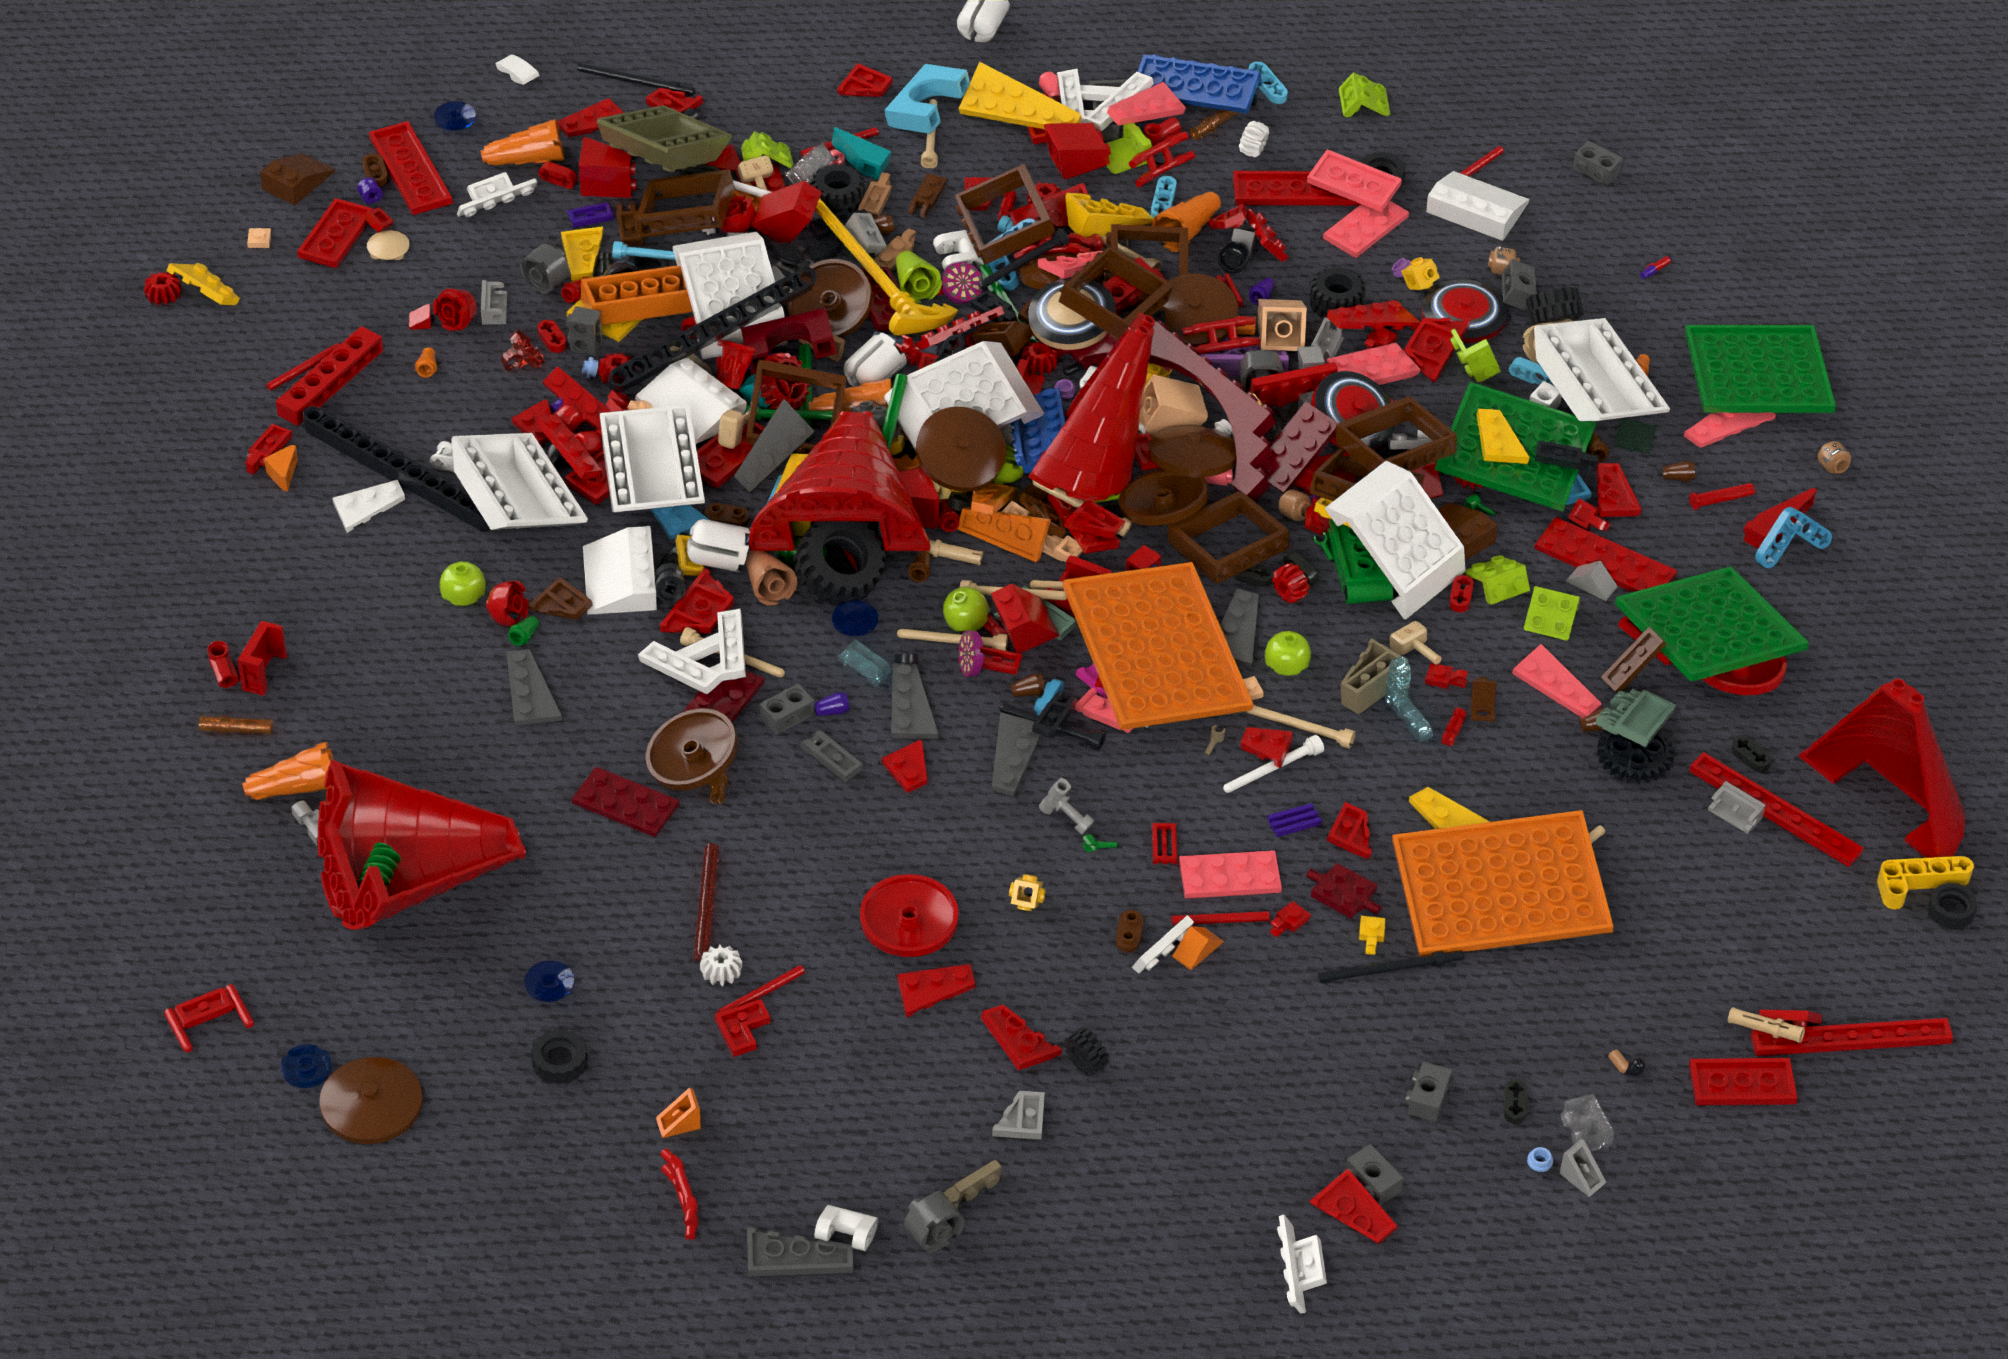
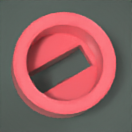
M833 149L827 155V161L831 166L832 164L841 165L845 162V155L841 151Z

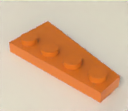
M991 482L981 489L974 490L971 510L977 511V514L980 516H991L1016 497L1018 487Z
M965 507L961 512L958 530L1026 559L1038 562L1041 558L1051 519L999 511L986 517L978 515L977 511L971 510V507Z

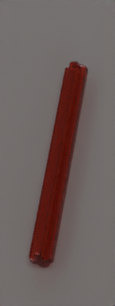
M708 843L704 850L694 959L700 962L703 952H708L710 948L719 846L713 843Z

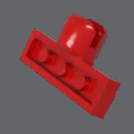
M558 366L543 380V385L563 401V405L553 415L557 414L572 433L584 422L589 423L596 430L600 429V413L612 412Z
M557 414L538 417L536 424L581 479L600 477L602 469L592 458L602 448V440L598 433L594 431L572 433Z

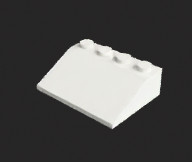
M1453 171L1438 181L1429 193L1426 212L1503 241L1526 208L1529 199Z
M688 357L670 364L635 396L637 401L645 400L651 403L653 408L689 405L695 444L719 433L720 417L727 410H734L745 414L747 404L744 399Z
M650 526L628 527L583 546L586 596L592 600L593 604L587 610V615L657 610Z

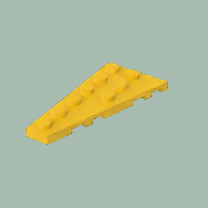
M979 62L958 108L959 113L963 115L1044 129V125L1048 123H1080L1082 120L1079 112Z

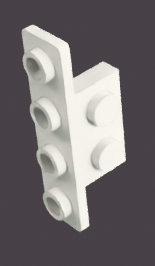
M504 172L468 185L467 191L472 201L459 206L457 215L458 217L463 215L470 217L476 214L479 209H492L498 202L508 203L520 194L523 196L530 195L534 192L537 180L534 178L513 186L507 173Z
M1285 1215L1279 1216L1280 1226L1277 1227V1230L1283 1242V1247L1280 1251L1286 1263L1284 1277L1290 1290L1287 1292L1289 1304L1292 1307L1295 1306L1301 1314L1306 1312L1303 1291L1327 1284L1321 1240L1317 1235L1296 1241L1293 1225Z

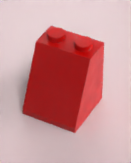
M1048 123L1044 125L1049 155L1063 179L1073 178L1110 164L1109 155H1111V149L1109 144L1104 143L1102 132L1096 130L1093 123Z
M583 137L579 162L581 196L631 198L632 191L637 189V178H633V175L636 174V162H632V155L624 150Z
M802 181L765 194L761 197L751 226L774 241L779 242V244L781 242L783 244L784 242L790 244L811 221L822 192L806 181Z
M921 467L899 472L922 526L938 528L939 496L932 480Z
M1014 584L991 593L999 619L1016 653H1023L1059 636L1041 597Z

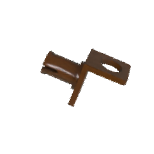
M1480 676L1473 680L1470 704L1471 719L1474 721L1494 722L1497 684L1496 681H1490L1485 676ZM1477 712H1486L1489 715L1482 716L1477 714Z

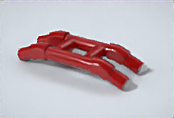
M1186 131L1166 138L1155 146L1136 154L1129 161L1128 164L1131 168H1135L1144 161L1147 162L1149 171L1143 173L1135 181L1137 187L1140 188L1162 173L1195 158L1193 150L1172 158L1169 147L1189 139ZM1162 151L1165 163L1157 167L1153 156Z
M1069 233L1067 235L1070 240L1069 244L1058 248L1055 246L1043 254L1073 253L1078 255L1089 253L1090 248L1083 246L1091 247L1093 239L1083 237V235L1077 233ZM1051 236L1019 249L1018 252L1014 253L1015 259L1022 257L1049 241Z
M1240 316L1207 323L1203 322L1182 328L1184 336L1207 331L1209 343L1194 347L1198 355L1234 348L1259 346L1261 343L1259 337L1238 339L1236 327L1254 325L1256 319L1253 316ZM1227 328L1230 341L1218 342L1215 330Z
M665 1148L661 1151L660 1156L667 1163L662 1166L661 1171L673 1183L685 1214V1239L695 1240L696 1229H698L699 1223L697 1216L698 1203L690 1188L682 1160L668 1148Z

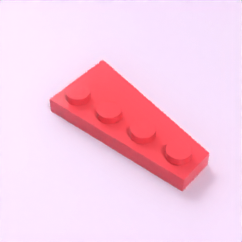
M1711 413L1685 431L1684 437L1702 448L1729 435H1735L1747 428H1753L1760 425V423L1773 420L1776 414Z
M1542 644L1513 669L1512 674L1581 718L1601 709L1602 703Z

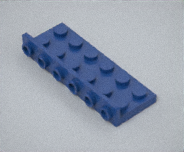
M1144 54L1138 69L1139 73L1153 78L1154 84L1151 87L1164 82L1182 104L1247 114L1257 86H1262L1263 83L1260 72L1253 69H1239L1234 66H1219L1214 63L1206 64L1194 60L1186 61L1174 57H1160L1158 55Z
M1059 387L1055 389L1049 388L1042 393L1033 395L1044 412L1043 416L1026 424L1023 423L1021 418L1010 423L1013 431L1011 434L1014 441L1015 459L1018 467H1023L1025 474L1033 470L1044 450L1048 449L1066 423L1062 394Z

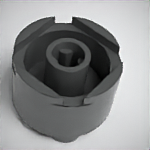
M541 244L520 262V271L526 282L530 281L535 285L532 288L542 294H548L571 276L564 251L560 248L555 249L548 244Z
M1257 350L1245 353L1239 365L1241 386L1244 392L1248 393L1250 391L1252 379L1284 372L1282 361L1277 352Z
M938 1190L922 1200L917 1198L910 1203L908 1207L910 1211L905 1218L903 1226L923 1250L925 1249L928 1253H934L950 1244L947 1240L954 1234L957 1237L964 1228L965 1219L941 1190Z

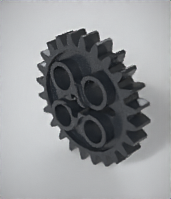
M1661 729L1646 747L1620 734L1615 735L1606 730L1605 733H1601V737L1598 740L1597 756H1600L1599 763H1604V770L1611 769V776L1617 773L1619 774L1618 780L1626 777L1627 783L1635 779L1637 784H1640L1641 779H1644L1646 783L1650 782V778L1658 781L1659 775L1664 777L1666 771H1670L1674 760L1675 748L1672 747L1673 742L1667 740L1668 734L1660 735Z

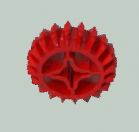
M776 353L765 359V361L801 367L802 361H797L796 356H790L789 353ZM762 376L760 388L762 393L760 397L765 398L764 404H770V409L777 410L782 400L785 399L795 410L802 406V402L807 401L805 396L810 394L807 389L811 385Z

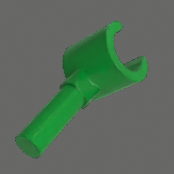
M1476 494L1470 495L1465 499L1467 502L1464 503V507L1470 509L1477 508L1492 517L1496 513L1484 506Z
M1322 532L1325 536L1323 542H1318L1316 536H1314V541L1322 547L1328 560H1334L1327 544L1328 536L1326 533Z
M1087 834L1083 837L1085 842L1082 843V846L1086 852H1093L1098 848H1117V842L1096 841L1092 834Z

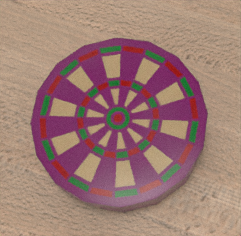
M959 262L946 268L941 278L944 294L958 304L971 303L970 301L983 291V289L978 287V283L983 280L981 273L976 267L968 263Z
M965 631L961 636L958 648V659L962 674L968 677H974V675L980 673L984 659L983 653H980L983 641L977 631Z

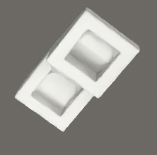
M512 54L496 63L498 70L510 74L511 80L524 85L539 76L538 71L529 63Z

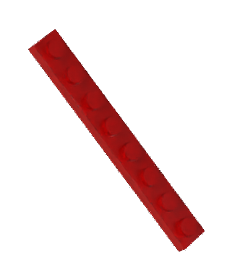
M1705 752L1690 765L1689 772L1717 789L1727 781L1765 804L1764 817L1847 867H1850L1862 854L1864 847Z
M1947 1018L1804 1027L1805 1033L1801 1043L1782 1037L1777 1039L1772 1034L1758 1030H1752L1751 1033L1756 1056L1951 1044L1953 1040Z

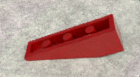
M1811 488L1758 514L1752 521L1749 520L1743 529V532H1745L1743 541L1759 549L1782 511L1787 507H1793L1805 514L1814 504L1817 489ZM1792 516L1790 517L1792 522H1797V519ZM1782 532L1777 535L1776 543L1783 537Z

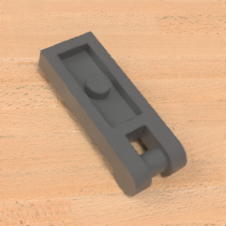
M821 730L813 733L812 738H806L800 743L802 750L807 754H811L844 782H847L863 770V764Z

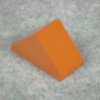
M290 445L264 458L266 473L283 491H288L298 461L296 445Z
M1190 926L1172 957L1192 970L1219 947L1223 940L1205 927Z
M688 1088L656 1117L662 1138L701 1129L700 1108L692 1088Z

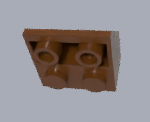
M1011 321L982 323L971 336L975 344L982 341L1001 343L1009 357H1013L1019 354L1020 349L1031 340L1034 333L1030 325Z

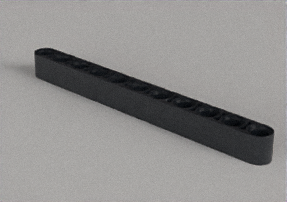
M803 267L619 365L610 372L608 379L609 389L611 391L623 392L666 369L670 364L698 352L806 294L815 285L817 280L816 271L811 267ZM807 276L811 279V282L805 283L801 277ZM788 286L793 292L787 293L782 287ZM770 296L774 299V302L768 303L764 300V297ZM751 306L755 309V312L750 313L745 307ZM733 316L737 322L731 323L726 317ZM714 326L718 329V332L712 333L708 330V327ZM695 336L699 339V342L693 343L689 340V337ZM676 346L681 352L674 353L670 350V347ZM657 356L662 362L654 363L651 357ZM638 366L643 372L635 373L632 368ZM621 377L624 382L621 384L616 383L613 378Z
M312 406L304 410V426L308 434L391 481L398 480L400 486L480 531L491 530L468 492L462 487L319 407Z

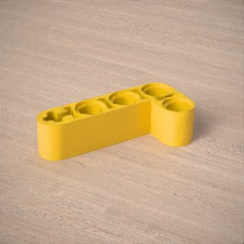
M1964 856L1884 861L1877 879L1882 901L1890 909H1900L1904 905L1908 890L1937 888L1939 885L1946 883H1957L1966 886L1970 881L1974 864L1972 860Z

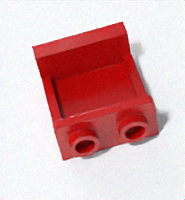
M1070 555L1066 560V570L1059 581L1063 582L1066 579L1109 574L1111 570ZM1045 599L1075 618L1068 599Z
M265 621L259 623L238 658L242 690L265 695L268 690L265 668L272 657L287 658L282 626Z

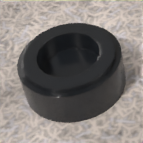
M895 654V662L917 663L918 654Z

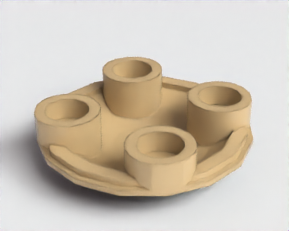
M393 230L376 233L367 242V250L373 259L400 260L404 258V254L410 247L409 239L406 235Z

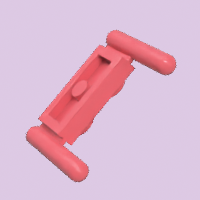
M1091 688L1076 703L1074 708L1076 711L1082 712L1091 719L1121 730L1109 700L1098 696L1096 689ZM1133 728L1125 729L1124 731L1129 733Z

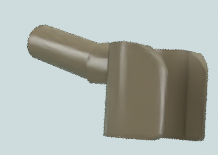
M1217 725L1212 726L1211 740L1204 752L1205 755L1209 756L1214 746L1224 740L1225 728L1222 732H1216Z

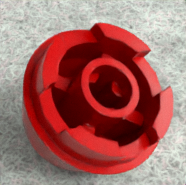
M445 289L434 300L433 312L435 316L438 315L443 323L441 326L444 329L459 331L466 328L475 317L477 304L474 297L466 290Z

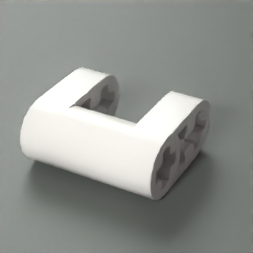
M968 230L941 234L934 239L933 244L938 254L959 252V254L949 255L942 261L944 271L950 265L959 262L968 263L976 267V269L979 268L980 264L984 265L982 257L978 258L973 248L976 243H971L967 234Z
M827 1205L817 1221L814 1236L817 1239L829 1241L835 1231L853 1235L852 1248L866 1251L876 1233L878 1218Z

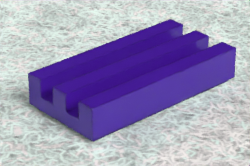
M608 202L567 210L573 228L614 220V215Z
M1310 803L1268 815V822L1276 837L1319 826L1321 825V818L1317 817L1318 813L1314 810L1313 804Z

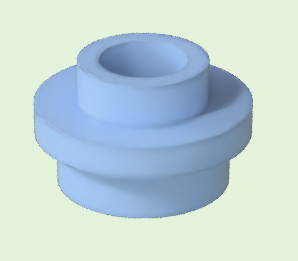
M589 357L588 361L584 360L582 373L586 374V379H590V377L595 378L598 361L593 360V357Z
M1538 1147L1529 1153L1527 1163L1534 1171L1545 1172L1552 1167L1553 1157L1549 1150Z

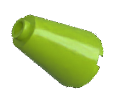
M911 251L901 252L897 256L896 267L900 290L908 292L910 297L915 300V303H921L920 299H933L939 293L942 286L941 275L938 269Z

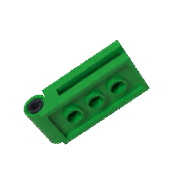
M1329 518L1330 529H1328L1327 536L1345 603L1356 604L1392 600L1393 585L1353 529L1344 524L1337 526L1333 519Z

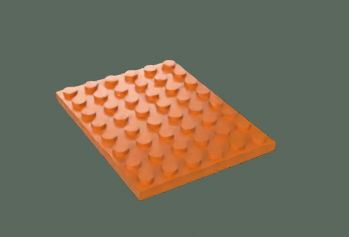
M1193 562L1066 579L1063 581L1062 587L1121 730L1252 710L1254 704Z
M1583 810L1392 835V842L1419 957L1432 955V952L1437 951L1446 953L1462 950V952L1613 932L1614 926Z

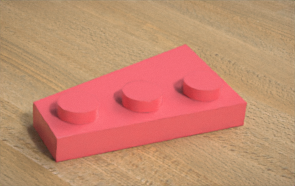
M1103 251L1081 253L1077 255V258L1057 256V261H1047L1046 258L1038 259V267L1059 276L1060 279L1073 277L1076 271L1080 272L1088 261L1094 260L1098 252L1102 253Z

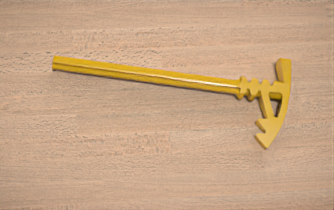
M819 199L815 209L817 214L891 298L890 306L896 311L889 323V330L893 335L930 331L944 326L953 320L958 309L945 303L942 307L933 303L932 307L916 304L908 292L900 291L825 203Z

